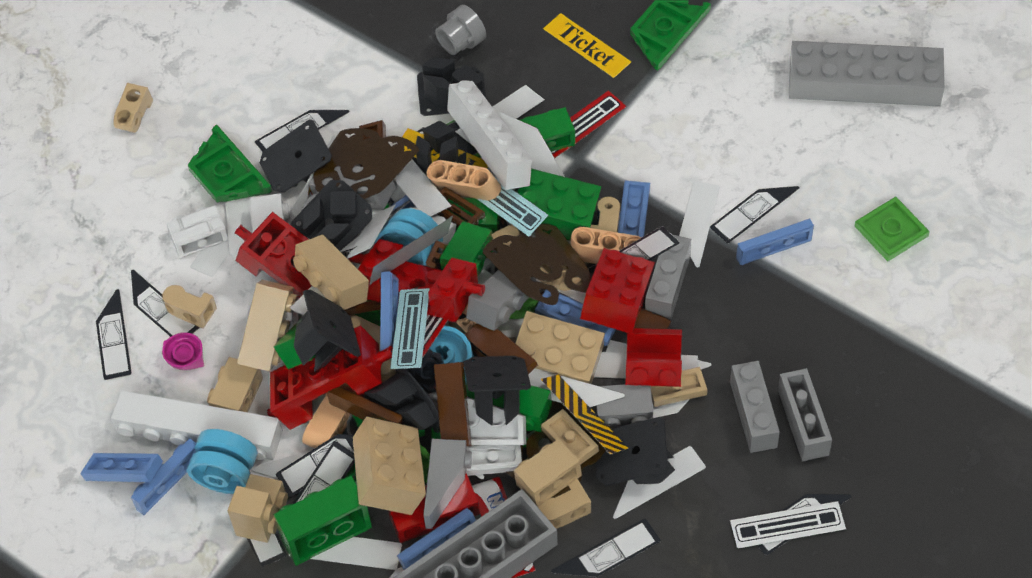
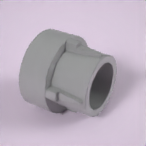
M460 5L447 15V21L435 30L439 43L451 55H455L466 48L472 49L486 39V30L482 21L466 5Z

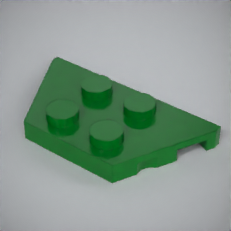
M655 0L630 28V35L655 70L659 71L710 12V3L703 2V6L689 5V0Z
M218 125L212 128V135L208 141H203L198 153L188 163L191 174L216 203L272 192L271 185Z

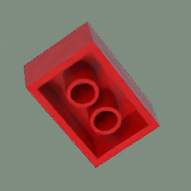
M603 248L585 294L580 319L632 334L650 284L655 262L648 261L642 257L627 255L617 250Z

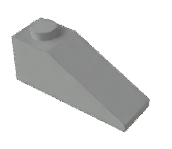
M432 439L424 508L426 529H432L465 480L466 468L471 469L472 451H467L466 440Z

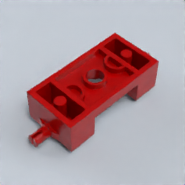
M272 211L253 233L243 227V225L236 229L234 234L238 235L245 242L240 246L235 261L257 277L263 270L280 284L294 287L293 294H296L298 298L303 295L304 290H308L312 286L310 281L291 264V260L295 257L296 244L309 239Z
M379 239L367 254L359 253L348 258L350 262L361 264L358 270L369 280L367 299L381 303V278L370 284L373 267L402 249L403 245ZM451 258L443 271L407 261L391 271L399 279L398 304L400 290H412L415 287H419L418 289H430L428 292L427 315L449 319L448 321L455 323L468 305L469 296L471 294L483 296L485 292V285L478 284L476 263Z
M359 325L354 328L361 356L356 357L342 349L325 367L314 372L315 357L304 366L300 364L288 369L286 365L275 369L270 372V409H267V415L277 417L291 430L313 419L312 400L344 383H347L358 395L373 389L382 383L381 365L392 358L393 347L389 346L380 351L379 343Z

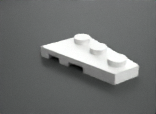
M467 397L472 445L526 444V416L518 414L506 425L504 409L493 405V426L477 416L475 399Z

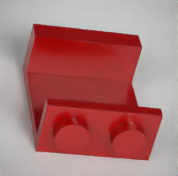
M634 328L632 334L627 333L625 385L681 387L682 330Z

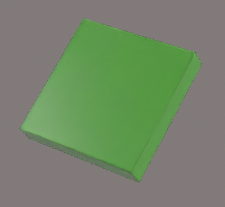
M896 196L856 220L854 225L887 261L892 260L927 238L930 232Z

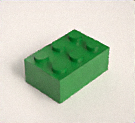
M531 168L530 186L520 187L518 194L548 214L541 224L557 226L563 236L570 241L572 232L576 228H591L601 186ZM543 230V231L546 232V233H548V234H550V232H551L552 230H549V231Z
M352 476L338 479L329 487L319 492H312L295 504L285 505L277 513L273 514L281 540L295 566L372 528L368 507L359 504L357 485Z

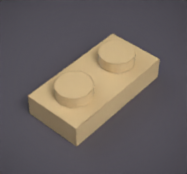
M700 367L682 371L681 387L650 386L654 407L707 395V387Z
M563 409L541 424L542 431L551 441L555 442L560 439L578 458L580 465L599 452L598 445Z

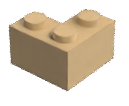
M250 474L245 487L236 486L227 510L236 536L266 543L269 542L271 534H275L278 528L273 514L285 506L288 499V493L285 492L282 481Z

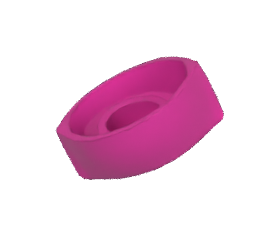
M178 333L163 342V358L173 368L192 370L204 367L202 342L196 335Z

